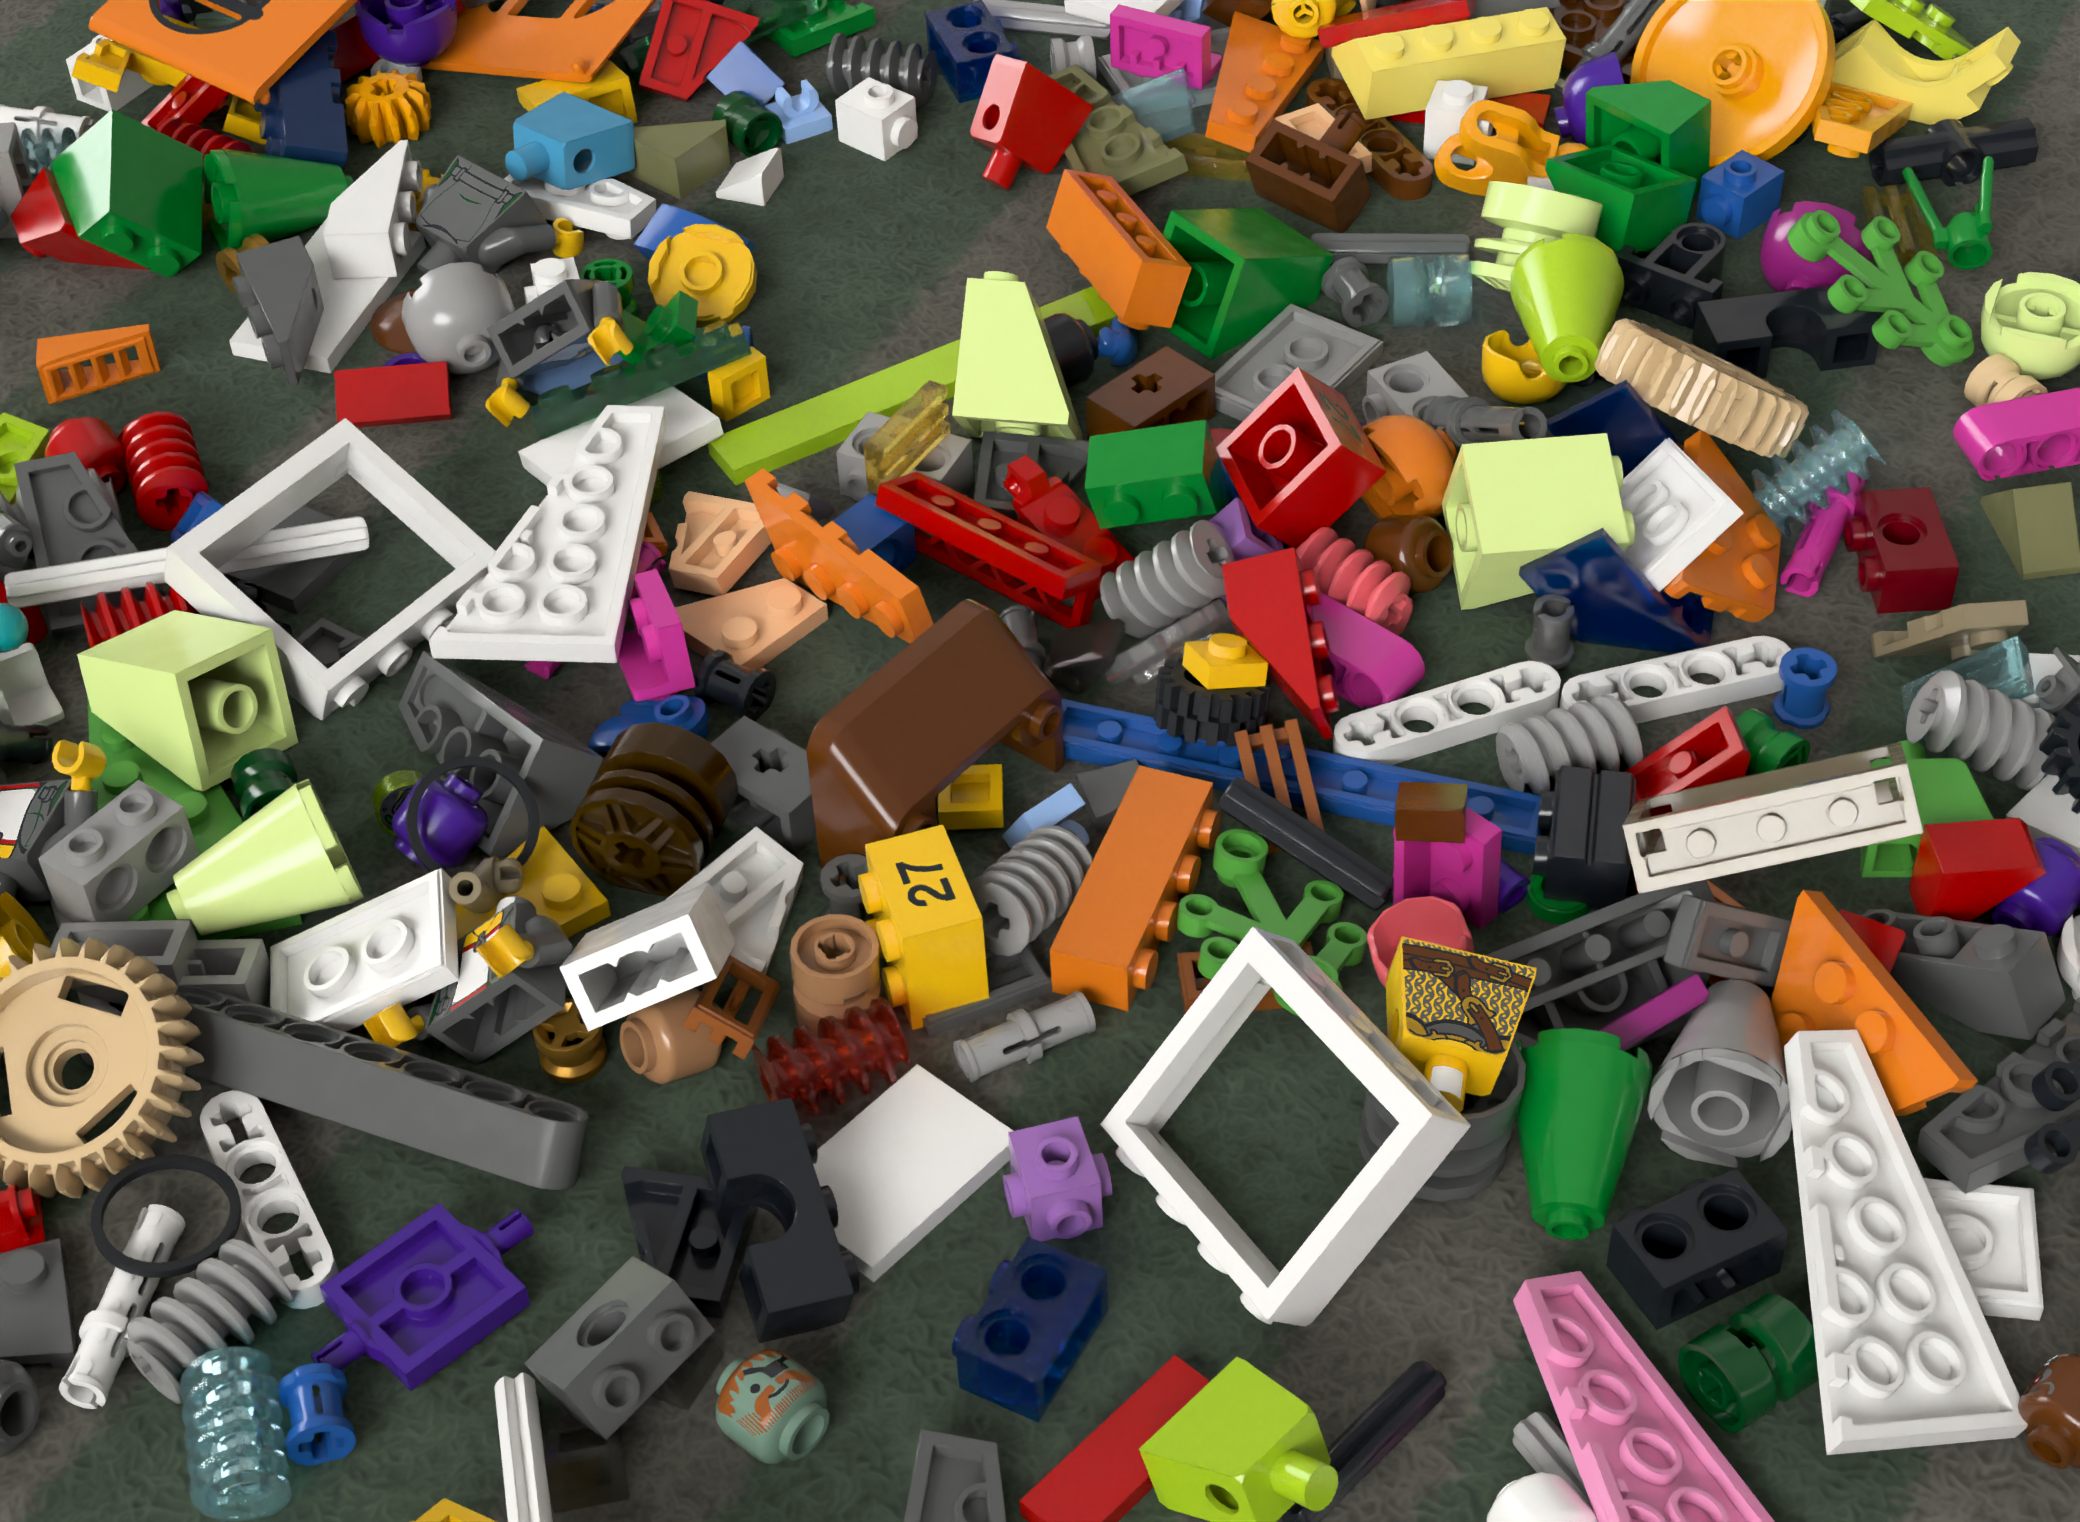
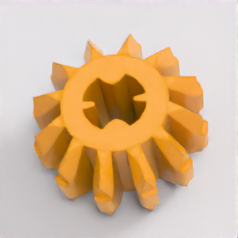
M398 69L382 74L377 70L376 75L358 77V84H353L346 88L347 98L345 99L346 109H344L347 125L350 126L352 134L358 136L361 144L374 141L379 149L387 142L393 141L394 144H397L404 138L417 141L419 131L430 129V109L432 108L429 92H426L425 83L419 82L416 74L407 73L401 75Z

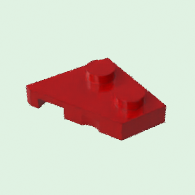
M663 0L638 88L687 102L708 81L706 77L736 44L740 40L745 42L757 29L760 18L706 0Z

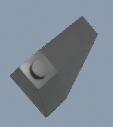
M425 651L422 652L398 705L420 752L435 754L440 764L455 758L477 756L498 761L514 770L531 789L539 810L540 828L544 825L548 831L574 817L580 802L585 798L591 782L596 779L597 771L603 761L601 756L572 735L441 658H432V654ZM474 767L455 769L438 777L445 781L452 772L482 791L483 795L478 804L486 811L489 825L476 845L489 856L502 858L516 850L527 840L529 821L525 803L516 788L505 778L495 772Z

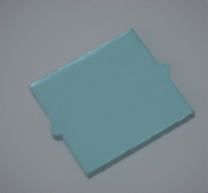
M1184 68L1110 96L1111 100L1118 106L1124 104L1134 112L1136 121L1144 128L1150 126L1159 133L1163 143L1195 131L1192 105L1196 103V99L1189 90L1188 77Z

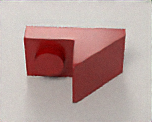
M1725 705L1624 772L1632 773L1633 777L1636 778V802V800L1744 777L1751 755L1732 711ZM1671 804L1650 809L1651 817L1672 812Z

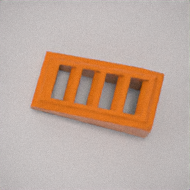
M149 324L37 339L36 366L48 404H54L161 371V363ZM135 346L139 359L129 361L125 348ZM113 352L116 363L106 364L104 355ZM90 359L92 366L83 367L82 361ZM68 367V369L59 370V368Z

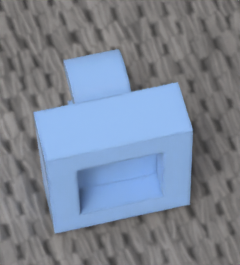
M807 79L801 81V94L791 97L783 87H780L775 92L776 102L765 105L766 108L778 115L782 121L783 133L781 138L786 144L833 130L832 115L819 101L818 92Z
M1069 783L1022 814L1002 837L1008 846L1012 848L1032 830L1041 826H1059L1072 832L1086 846L1090 843L1088 833L1082 825L1070 820L1086 803L1073 785Z

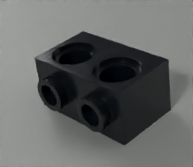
M1734 1168L1710 1180L1708 1178L1697 1179L1685 1186L1679 1194L1649 1208L1647 1206H1639L1625 1213L1616 1223L1612 1224L1606 1266L1654 1328L1658 1330L1780 1273L1789 1230L1737 1168Z

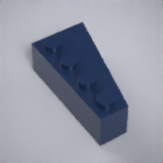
M328 29L268 89L271 94V101L268 105L258 102L254 103L255 111L262 112L260 118V138L267 140L265 155L339 165L344 173L348 147L343 104H339L340 69L334 68V53H336L338 47L336 32L329 31Z

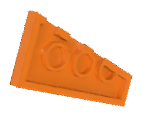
M1234 11L1205 137L1250 153L1272 124L1274 118L1283 114L1321 63L1325 48L1321 47L1320 41L1314 38L1302 39L1291 37L1281 31L1277 25Z

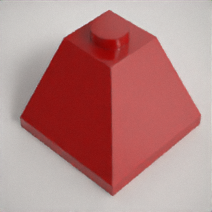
M45 167L41 169L10 215L20 244L37 257L46 258L50 256L68 263L149 270L79 238L51 170Z

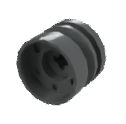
M1386 1028V1029L1383 1031V1034L1388 1038V1036H1387V1028ZM1513 1040L1491 1094L1477 1096L1465 1093L1464 1107L1460 1114L1470 1123L1471 1127L1414 1196L1415 1198L1437 1202L1467 1199L1490 1187L1502 1170L1506 1158V1149L1511 1139L1512 1123L1517 1116L1525 1083L1526 1064L1517 1044ZM1368 1089L1361 1114L1357 1141L1366 1165L1399 1125L1395 1117Z

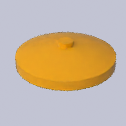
M1666 0L1652 16L1638 42L1631 67L1630 84L1670 80L1712 101L1709 171L1741 150L1767 161L1785 150L1807 129L1814 120L1817 107L1819 105L1822 106L1827 96L1835 67L1836 53L1833 28L1819 0Z

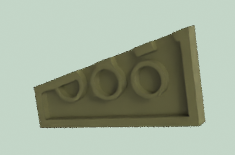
M1075 64L1049 75L1050 78L1093 105L1089 116L1063 153L1071 170L1112 176L1128 196L1189 171L1184 154L1175 147L1169 149L1163 144L1159 133L1150 126L1144 128L1138 123L1134 112L1124 104L1118 106L1113 102L1109 92L1078 65Z

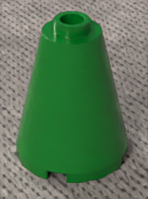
M228 149L210 150L211 154H206L204 157L202 177L204 203H212L216 220L208 221L213 241L218 251L227 247L237 249L242 246L243 240L252 234H259L271 243L321 226L328 217L331 203L354 183L353 179L349 174L344 175L341 167L335 164Z
M1582 1028L1548 1029L1538 1032L1537 1044L1522 1049V1039L1516 1042L1526 1064L1525 1083L1516 1116V1125L1532 1219L1537 1224L1545 1227V1232L1554 1238L1570 1241L1586 1238L1589 1232L1601 1228L1606 1221L1650 1089L1653 1066L1648 1054L1639 1047L1637 1058L1620 1050L1621 1037L1613 1034Z

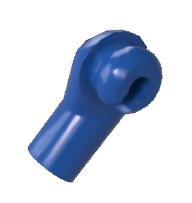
M1117 317L1111 321L1110 328L1103 327L1099 330V337H1096L1099 350L1098 356L1110 358L1112 366L1127 367L1131 365L1138 354V330L1125 326Z

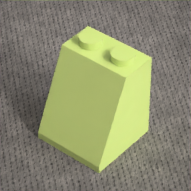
M1001 271L985 272L984 279L967 278L952 412L954 419L969 437L982 438L983 431L1083 440V434L1041 310L1026 283L1018 282L1019 277L1015 274Z
M1607 433L1461 445L1442 500L1446 530L1454 548L1453 568L1461 610L1475 609L1617 571L1627 547H1632L1634 543L1635 527L1631 511L1623 510L1619 493L1623 487L1622 463L1619 456L1611 455Z
M173 610L77 654L91 712L195 790L205 791L231 778L234 764L243 755L253 750L273 748L284 751L298 743L272 628Z

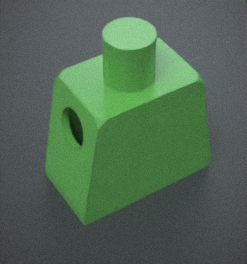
M1908 740L1900 741L1907 761L1922 829H1924L1925 824L1994 820L1965 762L1957 758H1927L1925 748L1921 743L1916 742L1912 744ZM1887 756L1886 759L1874 760L1871 762V767L1876 768L1892 764L1890 756ZM1922 834L1861 846V877H1911Z

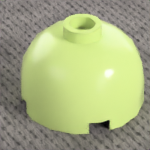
M2038 272L2020 273L2016 283L2007 284L2001 287L2002 279L1993 283L1985 294L1981 312V341L1989 356L2005 354L2020 366L2021 375H2031L2036 380L2061 377L2074 370L2080 364V284L2055 274Z

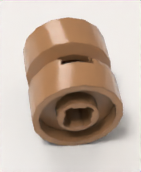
M828 914L817 917L799 927L791 939L790 958L792 979L794 981V1010L800 1028L811 1037L826 1042H845L861 1037L875 1026L881 1016L882 1009L879 940L874 929L863 920L844 914Z

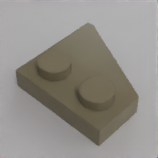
M2026 600L1961 604L1942 610L1934 615L1907 622L1908 630L1872 633L1870 636L1874 658L1951 653V661L1953 663L1986 660L1990 658L1991 650L2007 646L2009 638L2029 625Z

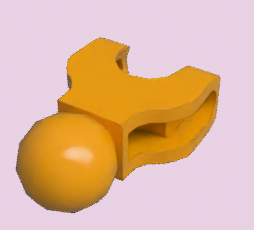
M1481 100L1472 104L1460 121L1459 134L1449 137L1441 145L1434 157V167L1438 179L1448 187L1468 194L1486 196L1489 181L1527 185L1528 176L1549 178L1545 170L1548 158L1591 148L1582 143L1570 142L1558 146L1560 136L1543 130L1539 127L1537 121L1526 111L1491 100ZM1486 120L1490 122L1496 129V135L1486 136L1482 134L1477 126V121ZM1454 154L1462 155L1476 161V166L1468 171L1460 170L1452 163L1451 156Z

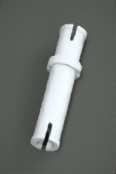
M151 1204L148 1209L146 1207L142 1208L123 1254L145 1262H168L179 1236L184 1231L186 1225L184 1218L172 1208L164 1205ZM115 1267L98 1308L88 1313L80 1326L79 1336L81 1343L58 1388L60 1394L67 1401L87 1409H97L98 1404L101 1407L105 1405L122 1361L125 1357L130 1356L126 1347V1343L129 1341L127 1334L128 1324L134 1318L143 1316L160 1278L138 1276Z

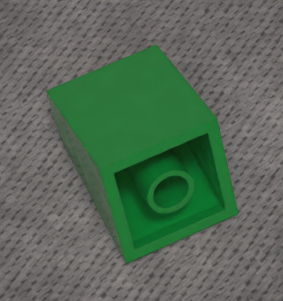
M112 109L52 161V173L79 238L165 277L175 276L201 255L203 153Z
M1261 208L1171 210L1163 235L1192 269L1172 327L1164 328L1210 360H1213L1256 336L1290 304L1304 309L1315 303L1322 288L1323 275L1329 269L1333 254Z

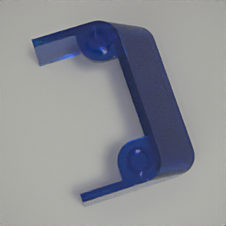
M1627 380L1547 419V428L1555 437L1607 433L1611 455L1619 456L1621 460L1623 479L1665 439L1670 438L1682 451L1684 449ZM1603 528L1520 566L1519 576L1539 598L1548 594H1557L1571 601L1570 606L1574 605L1575 609L1571 621L1570 636H1574L1583 643L1676 654L1705 647L1711 640L1714 611L1704 608L1701 599L1704 596L1689 592L1680 599H1676L1666 594L1664 588L1658 592Z

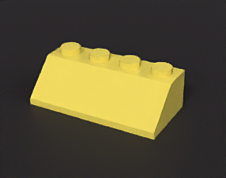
M1548 7L1356 38L1332 47L1331 56L1365 120L1426 110L1437 80H1464L1472 85L1489 87L1488 99L1555 88L1554 84L1559 78L1566 37Z

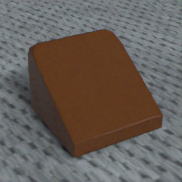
M1399 782L1395 805L1396 841L1465 843L1468 784Z

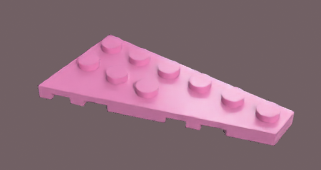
M1581 1271L1526 1279L1523 1282L1513 1302L1598 1522H1775Z

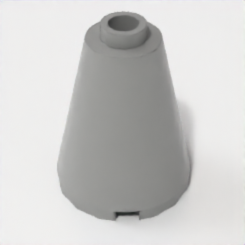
M1729 979L1710 986L1707 989L1710 993L1707 996L1708 1000L1698 1005L1693 1011L1651 1082L1647 1111L1650 1120L1654 1118L1662 1130V1141L1672 1151L1687 1159L1736 1168L1738 1167V1161L1734 1156L1749 1158L1761 1154L1760 1162L1774 1156L1789 1139L1792 1121L1786 1064L1770 999L1761 988L1753 983Z

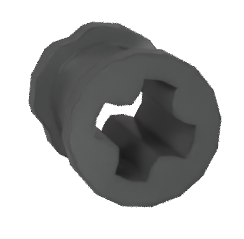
M1345 257L1334 262L1331 268L1324 273L1321 282L1322 291L1327 297L1333 299L1334 302H1339L1342 306V316L1350 326L1358 328L1378 322L1388 309L1389 295L1381 285L1368 279V269L1362 262H1359L1355 257Z
M860 854L838 856L827 862L821 870V887L830 902L825 915L844 914L860 919L859 909L864 908V921L874 919L873 913L868 914L866 912L858 883V875L868 872L865 856ZM842 874L845 877L844 885H840V876Z

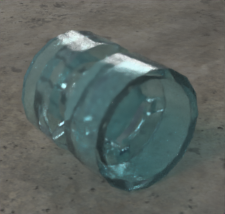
M1438 254L1432 263H1425L1420 255L1390 256L1387 265V294L1389 295L1388 314L1391 329L1421 328L1427 319H1433L1438 327L1468 326L1472 315V274L1468 254Z

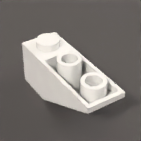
M400 140L331 203L323 236L333 279L398 276L402 255H408L410 252L408 224L416 222L415 193L422 192L423 189L420 161H412L408 140Z

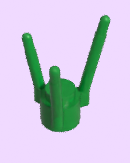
M1990 156L1983 159L1979 203L1974 205L1973 212H1962L1955 215L1947 227L1942 226L1912 168L1906 167L1902 171L1908 188L1932 233L1934 248L1936 250H1947L1949 263L1957 269H1977L1984 266L1993 255L1990 230L1993 228L1991 204L1994 160Z

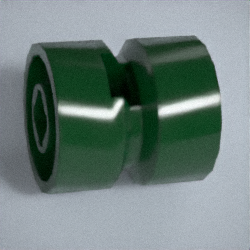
M1767 1293L1731 1316L1728 1320V1325L1717 1324L1686 1343L1679 1349L1677 1359L1680 1376L1691 1398L1719 1428L1731 1433L1739 1432L1775 1409L1777 1401L1786 1402L1819 1381L1813 1326L1792 1302L1778 1294Z

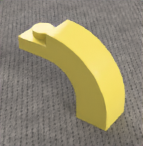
M1873 19L1836 44L1832 82L1911 102L1913 105L1908 119L1911 121L1933 125L1945 119L1958 120L1980 110L1991 86L2000 82L2010 73L2013 68L2011 61L2021 41L2009 27H2006L1960 57L1943 61L1928 60L1904 50L1876 19Z

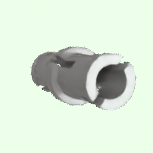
M1075 991L1065 998L1028 1013L1021 1008L1007 1014L1006 1022L963 1040L958 1039L954 1041L953 1048L958 1065L972 1083L982 1076L1020 1060L1026 1059L1028 1064L1041 1060L1044 1050L1085 1033L1090 1034L1094 1032L1096 1021L1092 1008L1084 994Z

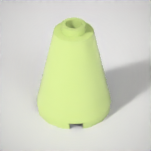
M309 778L297 784L295 783L173 875L177 888L167 892L166 895L177 920H191L202 936L352 904L364 898L360 884L343 846L326 814H323L326 811Z

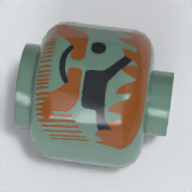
M765 1349L752 1354L748 1358L740 1357L726 1367L718 1380L716 1392L719 1397L716 1403L715 1414L718 1426L727 1437L763 1463L777 1464L787 1458L794 1461L805 1457L820 1442L826 1432L830 1414L827 1410V1391L823 1383L783 1352Z

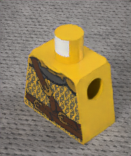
M1401 936L1386 979L1388 1039L1460 1113L1464 1107L1465 1093L1477 1096L1491 1094L1510 1049L1535 980L1537 968Z

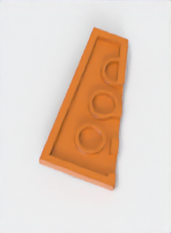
M762 468L744 481L775 549L771 553L772 561L784 578L791 582L797 581L805 585L821 600L830 599L843 606L854 618L859 619L863 617L872 622L890 638L897 636L908 643H912L934 624L921 591L915 583L869 548L861 553L848 536V533L835 522L831 521L822 527L810 515L812 512L810 503L797 493L793 492L785 498L782 497L777 490L778 483L776 477Z

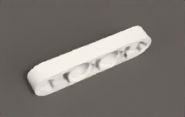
M1753 636L1581 674L1570 678L1563 685L1560 709L1568 710L1574 703L1580 701L1591 703L1593 699L1600 695H1610L1621 699L1627 704L1638 724L1775 693L1782 690L1783 681L1778 672L1781 658L1791 648L1785 642L1774 637ZM1696 673H1707L1718 677L1721 682L1706 685L1693 681L1690 676ZM1638 686H1650L1660 690L1663 694L1658 697L1647 698L1635 694L1632 689Z
M1536 661L1519 662L1350 714L1340 719L1335 725L1333 754L1394 765L1497 733L1499 728L1506 723L1515 722L1522 724V721L1533 715L1545 717L1548 712L1558 707L1561 684L1560 676L1555 669L1545 663ZM1466 703H1481L1488 706L1491 711L1482 715H1474L1464 712L1460 709V706ZM1412 720H1423L1431 723L1435 728L1428 732L1419 733L1406 729L1403 724Z
M232 1090L215 1096L202 1109L200 1115L201 1128L216 1165L230 1176L238 1189L242 1210L241 1220L253 1247L258 1249L273 1264L289 1287L294 1301L287 1303L280 1300L282 1304L295 1309H307L318 1306L324 1302L319 1286L338 1274V1268L332 1249L261 1101L254 1095L239 1090ZM239 1118V1121L244 1125L248 1140L242 1141L237 1145L229 1126L225 1124L227 1121ZM264 1163L276 1167L273 1174L262 1182L246 1184L239 1181L242 1173L253 1165ZM285 1212L299 1216L298 1222L286 1232L269 1234L262 1231L265 1222L276 1214ZM300 1250L308 1268L314 1274L309 1279L302 1281L294 1273L289 1255L295 1254Z

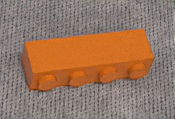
M1064 169L1046 229L1059 243L1060 249L1068 254L1077 265L1080 274L1086 277L1098 291V296L1112 308L1118 316L1117 319L1122 324L1137 330H1147L1150 325L1171 328L1192 267L1112 176Z
M1141 765L1138 766L1050 948L1052 992L1069 996L1072 992L1079 991L1090 1002L1129 1011L1138 989L1149 990L1157 970L1158 951L1156 949L1160 940L1166 942L1172 940L1177 928L1176 920L1179 898L1182 893L1190 895L1194 892L1201 867L1199 854L1202 848L1211 850L1219 834L1221 812L1213 810V782Z

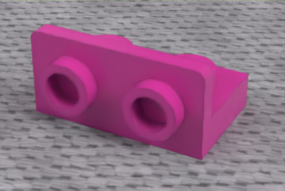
M1120 4L1110 13L1111 67L1129 71L1136 76H1149L1176 83L1183 88H1196L1203 90L1221 68L1222 56L1211 53V27Z
M654 569L633 575L638 598L630 599L628 603L635 630L623 633L618 656L619 665L636 702L645 700L662 701L667 697L676 695L679 691L696 687L682 622L658 570Z
M1468 807L1465 843L1396 841L1394 827L1393 905L1408 898L1435 896L1456 904L1462 911L1464 919L1480 930L1498 916L1502 829Z

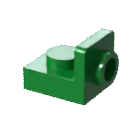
M679 290L666 306L658 305L648 317L647 322L623 310L622 320L625 324L623 332L633 344V349L628 355H624L621 350L617 354L621 355L625 361L632 365L640 366L652 374H661L696 336L698 300Z

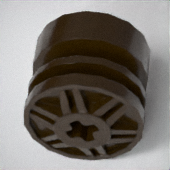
M659 722L634 724L617 735L600 767L596 779L591 782L585 798L580 802L569 827L573 846L585 864L605 881L624 889L663 897L671 896L695 875H698L705 862L714 839L717 838L738 795L736 774L721 752L704 738L680 726Z

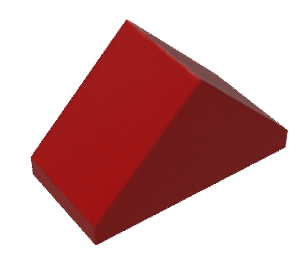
M2020 818L1925 824L1908 890L1917 915L1929 917L1944 916L1952 920L1970 922L2047 872L2029 828Z

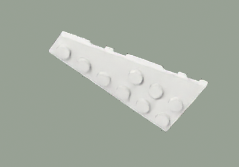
M607 405L576 445V458L564 473L557 471L548 482V495L538 507L534 505L529 507L488 561V574L476 590H466L456 603L457 615L448 627L439 626L431 636L429 645L432 658L617 663L629 608L628 600L631 599L634 584L633 575L636 574L667 426L665 406Z
M1798 1031L1784 1046L1827 1455L2015 1438L2028 1425L2018 1412L2020 1396L1858 1031Z

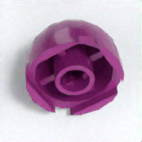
M1811 201L1794 203L1793 209L1790 212L1780 214L1781 208L1774 211L1766 226L1759 252L1761 268L1766 282L1775 292L1831 286L1845 274L1854 276L1829 255L1820 262H1810L1803 259L1790 246L1787 233L1805 213L1824 210L1838 221L1841 229L1838 237L1869 262H1872V252L1863 243L1861 231L1854 226L1857 217L1847 210L1828 203Z

